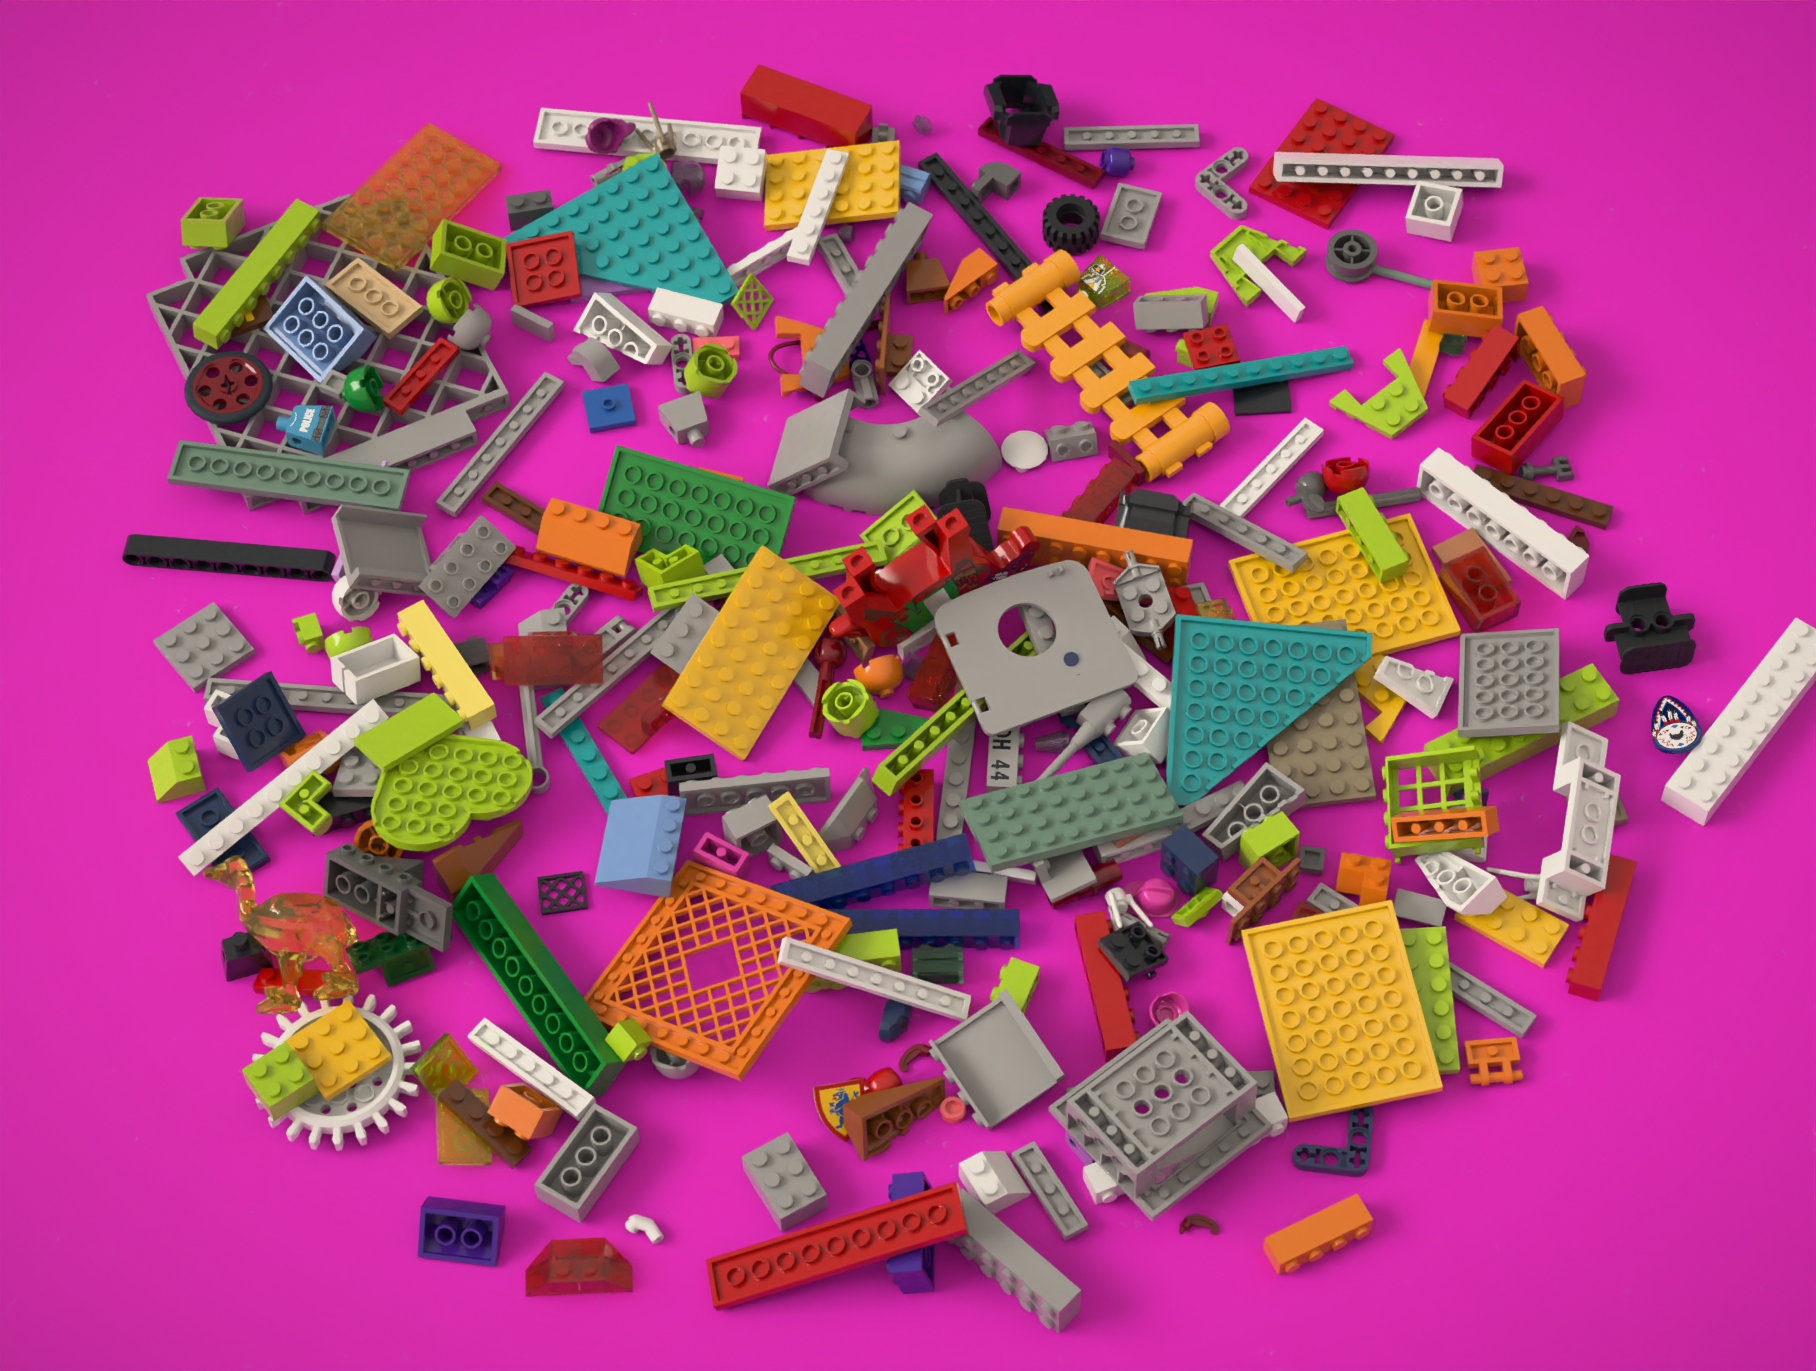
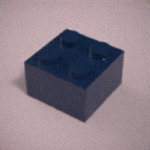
M1185 824L1162 841L1160 869L1165 876L1171 877L1177 882L1178 887L1183 893L1189 894L1193 898L1205 887H1211L1217 882L1219 857Z

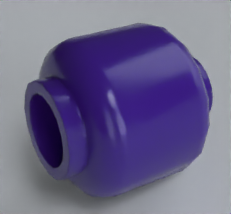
M1111 146L1101 154L1100 168L1105 170V174L1108 176L1125 177L1129 170L1132 171L1134 168L1135 159L1131 157V153L1127 148Z

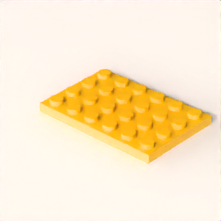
M900 141L767 155L765 230L773 231L798 227L827 149L849 153V161L825 225L895 218L900 209Z

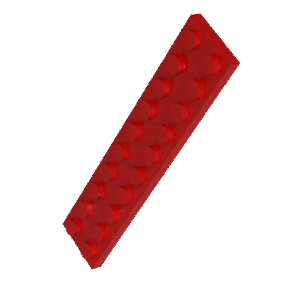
M955 1181L706 1259L713 1307L717 1311L968 1234L960 1187Z

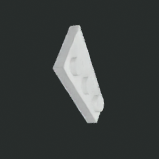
M1389 656L1381 660L1373 677L1432 719L1438 715L1454 680L1448 676L1445 678L1437 676L1435 672L1430 670L1422 671L1416 669L1412 664Z

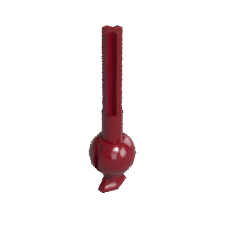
M828 623L826 626V638L817 642L813 650L814 660L820 667L808 736L810 738L815 737L816 739L822 738L825 716L822 712V697L832 685L834 671L840 668L847 658L846 647L840 641L842 637L833 636L829 630L831 623Z

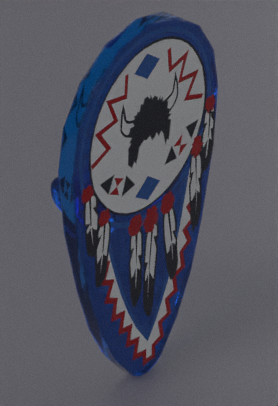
M1669 695L1661 697L1656 703L1652 714L1651 734L1653 744L1658 750L1668 754H1681L1691 751L1702 740V729L1698 720L1690 709L1677 698Z

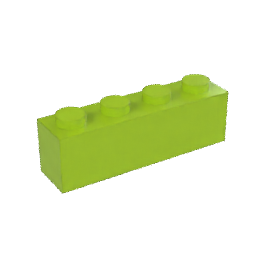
M1362 487L1337 497L1336 512L1380 584L1406 574L1409 563L1408 553L1399 546L1395 532L1390 531L1383 513L1378 512L1372 495H1368Z
M1011 957L1008 966L1003 965L999 975L1001 982L999 987L994 986L990 1001L993 1002L999 998L998 994L1007 989L1025 1015L1040 979V967Z

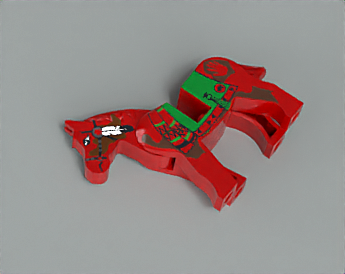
M924 504L904 518L922 543L900 555L878 574L875 573L876 565L863 546L842 559L846 568V582L834 589L833 592L847 613L833 620L829 630L835 637L855 639L869 636L873 643L879 647L895 646L934 620V617L923 602L942 588H944L950 599L953 600L982 586L1033 569L1031 560L1040 548V543L1028 526H1021L1010 534L1007 541L989 552L969 536L971 528L958 508L937 521Z

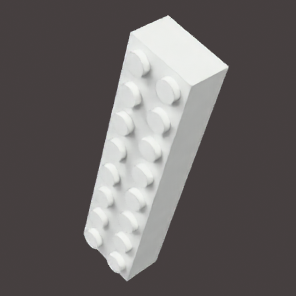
M1439 447L1420 464L1416 487L1420 488L1421 496L1466 529L1473 527L1484 542L1564 600L1583 583L1589 555L1584 549L1575 546L1563 534L1557 533L1545 521L1536 518L1524 506L1518 505L1506 493L1497 490L1488 480L1479 477L1471 468L1461 464L1450 453L1444 452Z

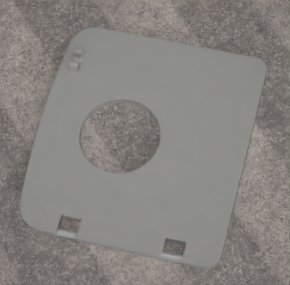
M1065 560L998 580L942 604L935 612V629L946 648L948 657L970 704L974 708L977 719L984 733L988 736L1000 735L1131 687L1137 682L1138 673L1088 570L1077 561ZM1027 605L1037 607L1047 613L1056 629V638L1052 646L1044 653L1036 656H1021L1007 649L1000 640L998 623L1008 610L1017 606ZM954 634L958 645L951 647L947 636ZM1074 652L1078 655L1079 661L1075 666L1065 664L1064 656L1066 653ZM984 699L989 710L982 712L977 701Z

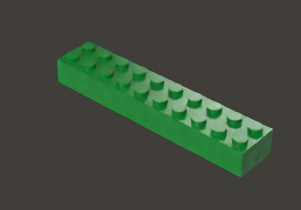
M495 874L471 875L452 903L453 919L562 1073L593 1097L603 1096L627 1062H623L605 1041L609 1034Z

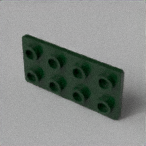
M382 932L374 938L366 941H357L350 947L345 948L346 954L357 975L380 966L388 987L436 969L429 949L432 946L407 933L397 936L391 932Z

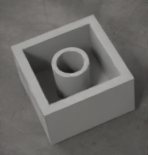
M767 795L753 798L746 805L738 809H731L722 816L724 841L748 852L750 858L768 850L772 843L778 845L783 842L782 827L768 808L771 801Z

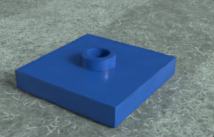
M628 383L582 391L590 433L636 425Z

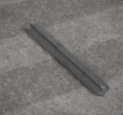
M1419 487L1370 494L1375 501L1376 508L1421 500V490ZM1337 500L1324 502L1325 510L1323 513L1311 512L1305 509L1306 517L1310 519L1338 514L1336 512Z

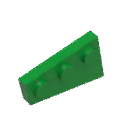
M878 708L879 716L873 725L861 736L862 751L897 749L929 718Z

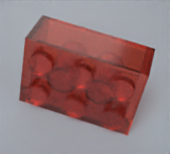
M1484 546L1442 564L1438 579L1474 633H1482L1518 616L1521 601Z

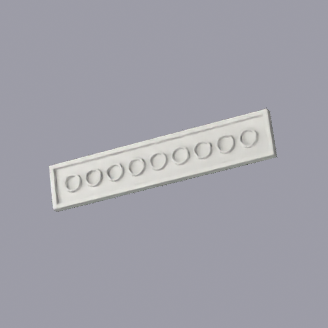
M541 108L533 144L534 148L595 153L588 148L585 136L591 122L604 117L621 119L626 123L636 124V128L645 135L653 146L659 134L653 118ZM658 118L662 131L667 138H669L667 124H672L674 143L677 148L672 157L663 160L718 164L720 145L759 149L762 135L761 127ZM634 130L633 133L623 139L616 153L607 155L635 156L652 152Z

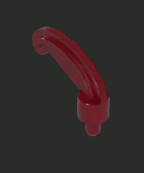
M925 1044L911 1046L900 1058V1070L906 1072L908 1070L907 1064L920 1054L927 1057L931 1055L929 1050L932 1048Z
M1199 1214L1185 1217L1179 1229V1234H1183L1185 1231H1189L1193 1225L1211 1229L1213 1235H1217L1219 1232L1216 1222Z

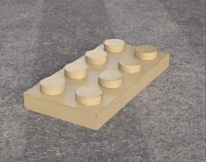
M356 258L325 284V288L340 302L389 339L423 312L422 305L360 258Z

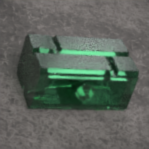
M922 944L917 948H912V977L933 984H964L963 947H958L955 944H946L943 947H932L928 944Z

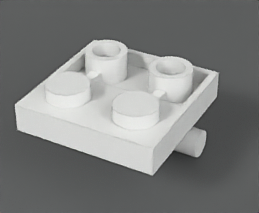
M919 350L888 385L918 413L921 406L950 390L949 385L952 383V380Z

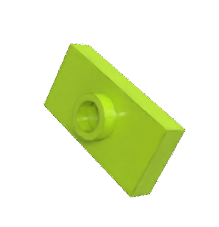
M1205 887L1172 915L1171 919L1174 924L1190 927L1195 921L1205 917L1209 913L1208 910L1222 899L1223 894L1221 890Z

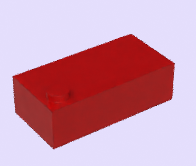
M1523 379L1471 437V456L1512 475L1563 418L1564 397Z

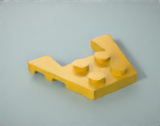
M1382 654L1372 656L1370 660L1355 671L1359 697L1380 714L1365 727V733L1379 745L1383 744L1397 716L1407 703L1402 697L1373 678L1381 660L1385 657Z

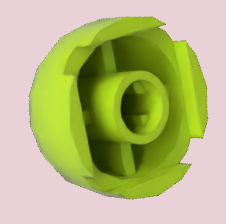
M454 277L444 278L434 283L427 293V307L430 314L435 320L443 324H456L468 310V303L472 302L467 286L460 279L455 280Z
M364 626L351 628V633L345 634L344 630L330 635L324 641L329 658L373 642L370 628Z

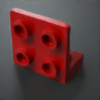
M1227 324L1183 333V340L1194 370L1240 363V358Z

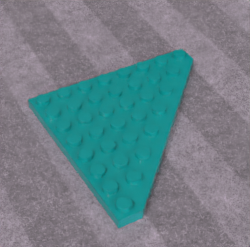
M658 153L503 238L507 240V243L572 230L575 234L579 274L581 276L608 283H619L621 286L634 289H647L653 293L656 292L658 287L723 304V306L733 301L739 291Z
M1177 614L1175 617L1165 784L1178 807L1183 808L1204 797L1370 660L1372 633Z

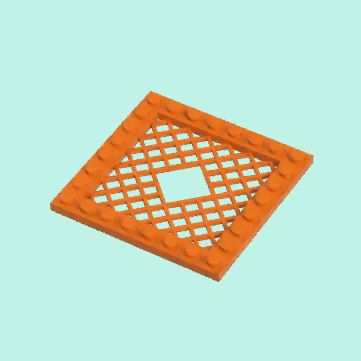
M687 860L673 878L670 898L660 896L584 997V1000L605 1028L612 1030L618 1022L634 1018L653 1040L650 1046L742 1081L816 977L815 975L790 967L782 975L781 968L787 966L777 964L780 948L776 949L774 942L785 937L792 938V935L805 931L807 939L801 942L834 952L853 924L848 917ZM703 894L704 902L691 906L690 899ZM723 902L725 909L711 913V905ZM706 907L707 915L694 919L693 911ZM741 909L744 910V917L735 920L731 919L730 913ZM689 913L690 921L677 924L676 918L678 916ZM726 915L728 922L717 926L714 925L713 919ZM764 916L765 924L752 928L751 920ZM709 921L711 928L697 931V924ZM746 922L748 930L735 934L733 926ZM784 924L785 932L772 935L771 928ZM692 926L693 934L680 937L679 930ZM727 928L730 929V936L721 939L717 938L716 932ZM767 930L769 937L755 941V933ZM675 932V940L663 943L662 937L664 935ZM710 934L713 935L714 941L703 945L700 944L699 938ZM750 935L751 943L738 947L737 939ZM695 940L697 947L683 950V943ZM733 941L741 976L693 991L685 957ZM770 943L772 951L759 955L757 947ZM678 945L679 953L666 957L665 949ZM753 949L754 957L741 960L740 953ZM661 951L662 959L649 963L648 956ZM774 956L775 964L762 968L760 961ZM681 959L683 966L669 970V962ZM756 962L758 970L745 974L743 966ZM664 964L665 972L652 976L651 968ZM647 970L648 978L635 982L634 975ZM777 970L779 978L765 982L764 974ZM684 972L685 980L672 983L671 976ZM760 976L761 984L748 988L746 980ZM667 978V986L655 989V981ZM739 982L743 983V990L734 993L730 992V985ZM650 983L651 991L638 995L637 987ZM776 985L771 993L768 994L767 988ZM684 986L688 987L689 993L678 997L675 996V989ZM725 987L727 995L713 999L712 991ZM632 989L634 997L621 1001L620 994ZM763 989L765 997L751 1001L750 993ZM670 991L671 999L658 1003L657 995ZM708 993L709 1001L696 1005L695 997ZM746 995L747 1003L734 1007L732 1000ZM653 997L654 1005L641 1009L640 1001ZM690 999L692 1007L679 1011L677 1003ZM728 1001L730 1009L717 1013L715 1005ZM635 1003L637 1010L627 1007V1005ZM673 1005L674 1013L661 1017L660 1009ZM761 1005L756 1014H754L753 1007ZM711 1007L712 1015L699 1019L698 1011ZM749 1009L751 1017L737 1021L736 1013ZM656 1011L657 1018L650 1016L647 1013ZM694 1013L695 1021L682 1025L680 1017ZM732 1015L733 1023L720 1027L718 1019ZM676 1019L678 1026L668 1023L667 1021ZM714 1021L716 1028L702 1033L701 1025ZM747 1025L743 1032L740 1034L739 1027ZM697 1026L698 1034L687 1029ZM735 1029L736 1037L723 1041L721 1033ZM717 1035L719 1042L709 1039L708 1037Z

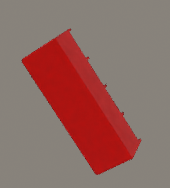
M757 65L740 92L742 119L748 116L770 124V129L775 126L798 135L799 140L803 136L825 144L826 148L866 144L872 135V105L763 65Z

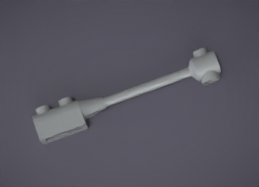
M1120 690L1090 701L1076 719V722L1081 727L1071 739L1070 744L1037 780L1054 776L1077 750H1080L1095 738H1099L1102 734L1108 737L1116 728L1113 722L1118 717L1123 720L1132 710L1129 707L1132 702L1129 695L1124 690Z

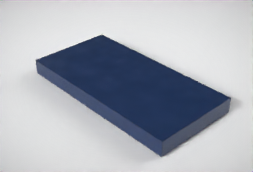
M216 788L175 814L196 843L235 810L220 789ZM250 831L214 860L211 865L226 886L229 887L270 862V857Z

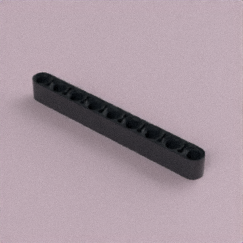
M131 534L127 537L122 560L133 566L327 582L332 578L331 573L334 569L336 556L330 551Z

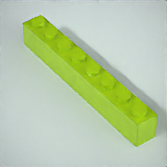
M296 198L194 321V338L217 350L223 343L229 340L234 327H239L243 323L245 313L248 310H254L257 305V298L261 294L266 295L268 293L270 285L275 279L278 280L281 277L283 269L294 261L297 252L307 245L311 235L318 232L321 227L320 210Z

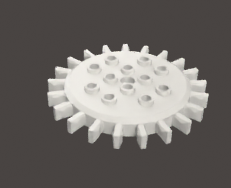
M351 990L349 991L347 997L343 998V1003H345L348 1000H350L352 1004L354 1003ZM370 994L365 1000L362 1009L355 1007L391 1054L392 1060L357 1082L354 1088H348L327 1103L318 1092L275 1121L269 1116L270 1126L275 1128L286 1118H289L293 1121L286 1132L289 1141L293 1142L299 1136L302 1129L305 1128L312 1131L309 1136L311 1149L316 1150L318 1148L322 1134H333L334 1146L337 1151H341L344 1144L343 1133L355 1131L357 1140L363 1146L367 1144V1134L364 1127L375 1123L384 1134L390 1132L387 1120L383 1117L389 1109L397 1115L406 1117L408 1114L406 1106L397 1101L400 1093L418 1097L419 1088L416 1084L405 1082V1075L424 1074L422 1062H405V1056L422 1052L419 1040L401 1045L399 1039L411 1033L413 1029L409 1020L394 1029L390 1027L389 1023L397 1015L394 1005L391 1004L380 1016L372 1013L376 1008L375 995ZM320 997L319 1001L322 1009L310 1013L307 1005L302 1000H299L296 1003L301 1018L291 1023L287 1017L278 1014L276 1016L277 1022L285 1032L280 1038L263 1032L261 1035L262 1042L268 1047L276 1048L285 1040L338 1006L331 1007L329 997ZM253 1054V1062L264 1056V1054ZM376 1081H382L380 1086L374 1085ZM256 1098L259 1110L264 1109L263 1105ZM352 1106L357 1107L353 1112L348 1111ZM324 1109H331L328 1114L322 1113Z

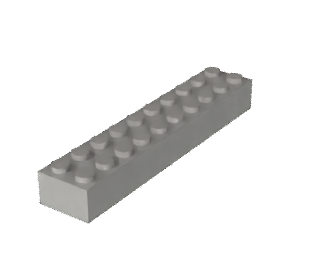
M908 202L905 209H899L894 219L895 223H890L884 234L887 237L884 240H879L874 250L876 251L875 254H870L865 263L866 268L864 271H859L854 281L856 282L855 285H850L844 296L847 299L844 302H839L834 312L835 316L828 319L824 327V333H819L814 342L815 347L813 350H808L803 360L804 364L799 371V375L802 376L799 382L800 386L824 398L880 310V303L885 302V294H890L906 269L907 262L911 261L923 242L933 214L911 202Z

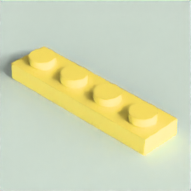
M788 791L768 805L770 811L809 866L813 868L814 873L825 888L846 874Z

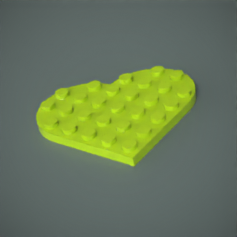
M449 734L387 772H381L371 803L373 826L382 839L399 849L428 852L441 848L458 839L466 831L472 819L488 821L504 816L521 806L532 790L533 773L531 764L528 759L526 760L520 754V750L509 743L494 739Z

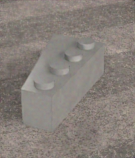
M1266 762L1202 834L1203 841L1219 858L1225 861L1240 850L1241 835L1246 829L1258 826L1269 815H1276L1281 811L1286 816L1290 815L1307 803L1306 791Z

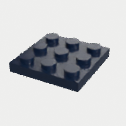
M272 671L264 673L212 707L214 714L247 773L253 772L306 736Z

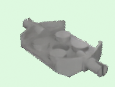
M1128 550L1131 559L1127 551L1123 553L1128 566L1113 584L1131 634L1137 636H1152L1157 650H1162L1159 643L1160 640L1163 649H1165L1167 645L1163 632L1174 623L1176 612L1160 567L1138 563L1134 551ZM1145 597L1153 600L1152 605L1148 608L1140 606V601Z

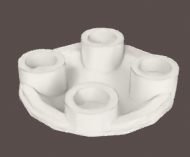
M1028 430L1017 431L1004 439L1001 446V454L1009 465L1015 467L1016 471L1025 473L1029 469L1039 466L1047 459L1048 445L1044 438L1035 432Z

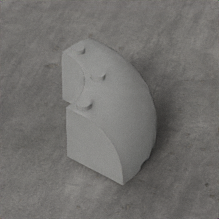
M964 411L936 428L926 423L922 417L898 424H873L849 416L838 455L849 462L847 470L803 491L804 495L828 506L833 504L843 507L844 511L848 512L856 510L866 512V515L883 516L884 513L888 512L911 491L915 490L928 507L935 509L941 507L939 493L946 487V483L949 480L967 478L969 482L978 481L984 484L1002 467V457L996 442L988 431Z

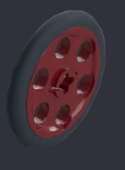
M237 351L220 352L200 361L192 369L185 383L184 396L188 407L201 419L213 424H237L255 416L265 407L271 397L273 379L266 365L253 355ZM235 366H241L243 368L238 373H233L230 371ZM212 371L220 373L215 378L208 377V374ZM226 379H228L229 386H231V397H229L228 390H226ZM250 379L258 381L254 386H247L246 382ZM205 389L212 391L208 396L199 395ZM244 397L250 399V401L244 405L237 403L239 399ZM218 403L227 404V406L221 410H217L214 408L215 405Z

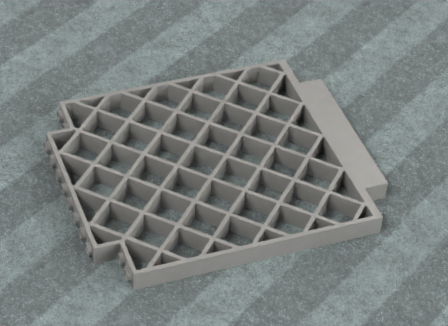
M346 194L314 206V208L320 210L321 227L317 233L311 235L307 245L297 252L294 261L287 268L283 269L281 277L278 280H274V282L279 284L272 298H267L273 314H275L287 299L292 287L296 288L306 275L320 282L325 287L328 281L356 258H360L383 277L406 283L402 291L412 299L418 287L430 289L434 283L446 277L444 274L431 270L432 273L427 272L428 267L430 268L431 250L402 196L359 212L350 194ZM350 213L352 217L345 216L344 214ZM397 217L392 228L379 225ZM277 221L235 237L226 249L215 250L213 247H208L179 258L186 279L146 294L149 307L185 381L192 369L200 361L214 355L217 349L206 343L201 350L179 345L178 343L186 328L193 330V323L199 317V314H195V311L203 298L213 300L223 288L221 285L211 283L219 267L236 272L247 259L239 255L255 249ZM324 227L347 233L340 248L317 242ZM360 237L384 243L377 258L353 252ZM397 247L421 253L414 268L390 262ZM308 257L332 263L324 278L301 272ZM202 269L198 278L195 279L192 273ZM186 299L181 309L168 306ZM422 305L423 312L414 319L428 323L420 339L398 333L389 339L373 326L366 325L378 336L373 342L375 345L367 360L356 359L342 371L351 372L358 367L369 365V367H374L377 370L382 382L396 385L435 344L433 341L440 327L453 330L455 324L438 322L432 317L428 307ZM350 309V311H351L358 319L361 318L359 315H357L355 312H353V311ZM166 322L172 324L170 330H169V328H168ZM264 327L233 338L230 336L229 340L247 344L243 352L256 357L260 348L284 354L276 371L269 369L273 379L270 399L258 414L251 417L243 434L219 428L220 424H213L208 421L206 423L217 445L381 466L382 461H387L385 467L408 469L411 472L479 445L477 431L472 422L511 407L509 393L484 347L479 345L475 348L476 354L470 353L471 350L459 348L460 354L450 363L443 380L436 379L424 391L426 394L434 395L427 412L409 408L401 416L384 406L382 410L369 413L381 417L373 434L348 427L356 410L348 402H345L343 397L339 400L320 392L319 385L321 383L315 378L313 381L289 375L296 360L263 329ZM387 348L412 354L405 370L380 364ZM186 363L193 365L190 371ZM235 366L230 371L233 373H238L243 368L241 366ZM462 368L488 375L480 391L455 384ZM250 379V380H249V381H253V382H256V383L258 382V381L255 380V379ZM227 381L226 390H228L229 397H231V386H229ZM205 389L199 395L208 396L212 391ZM281 389L305 396L301 405H316L318 400L343 406L334 424L324 456L294 449V447L289 445L287 435H285L280 445L256 438L265 421L276 424L279 416L291 418L292 411L273 406ZM241 398L237 403L244 405L250 400ZM447 399L462 403L442 411ZM218 403L215 405L214 408L217 410L224 409L227 406V404ZM393 421L409 424L388 433ZM340 442L354 445V447L334 454ZM241 493L249 511L281 499ZM298 501L304 514L327 506L326 504Z

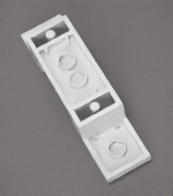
M1568 721L1562 724L1553 791L1569 798L1562 849L1542 860L1536 904L1578 922L1583 920L1586 897L1605 889L1621 775L1604 768L1608 739Z

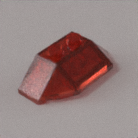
M605 1237L551 1240L525 1270L526 1297L633 1292L632 1265Z

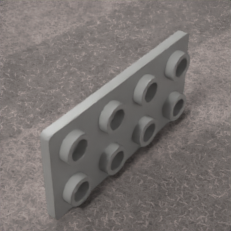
M479 516L465 533H459L428 568L431 572L418 587L450 617L455 618L516 549V546L484 516Z
M1081 850L1031 862L1052 903L1097 882Z

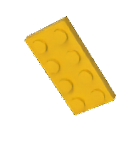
M1506 890L1504 892L1507 898L1491 914L1462 915L1456 912L1454 915V920L1542 968L1545 967L1569 928V924Z

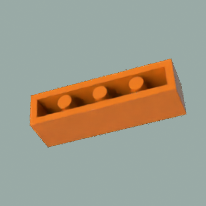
M1496 805L1402 812L1391 817L1394 843L1485 837L1500 831Z
M1355 1194L1265 1237L1263 1250L1278 1275L1284 1272L1292 1273L1301 1264L1307 1261H1317L1324 1253L1332 1249L1337 1251L1354 1238L1359 1240L1366 1237L1371 1231L1373 1218L1359 1195Z

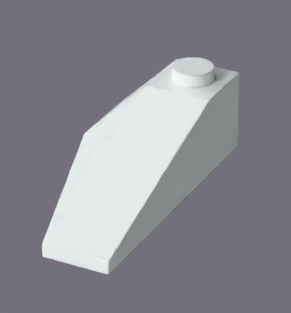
M1448 851L1420 854L1415 859L1445 905L1462 915L1491 914L1507 898L1495 876Z

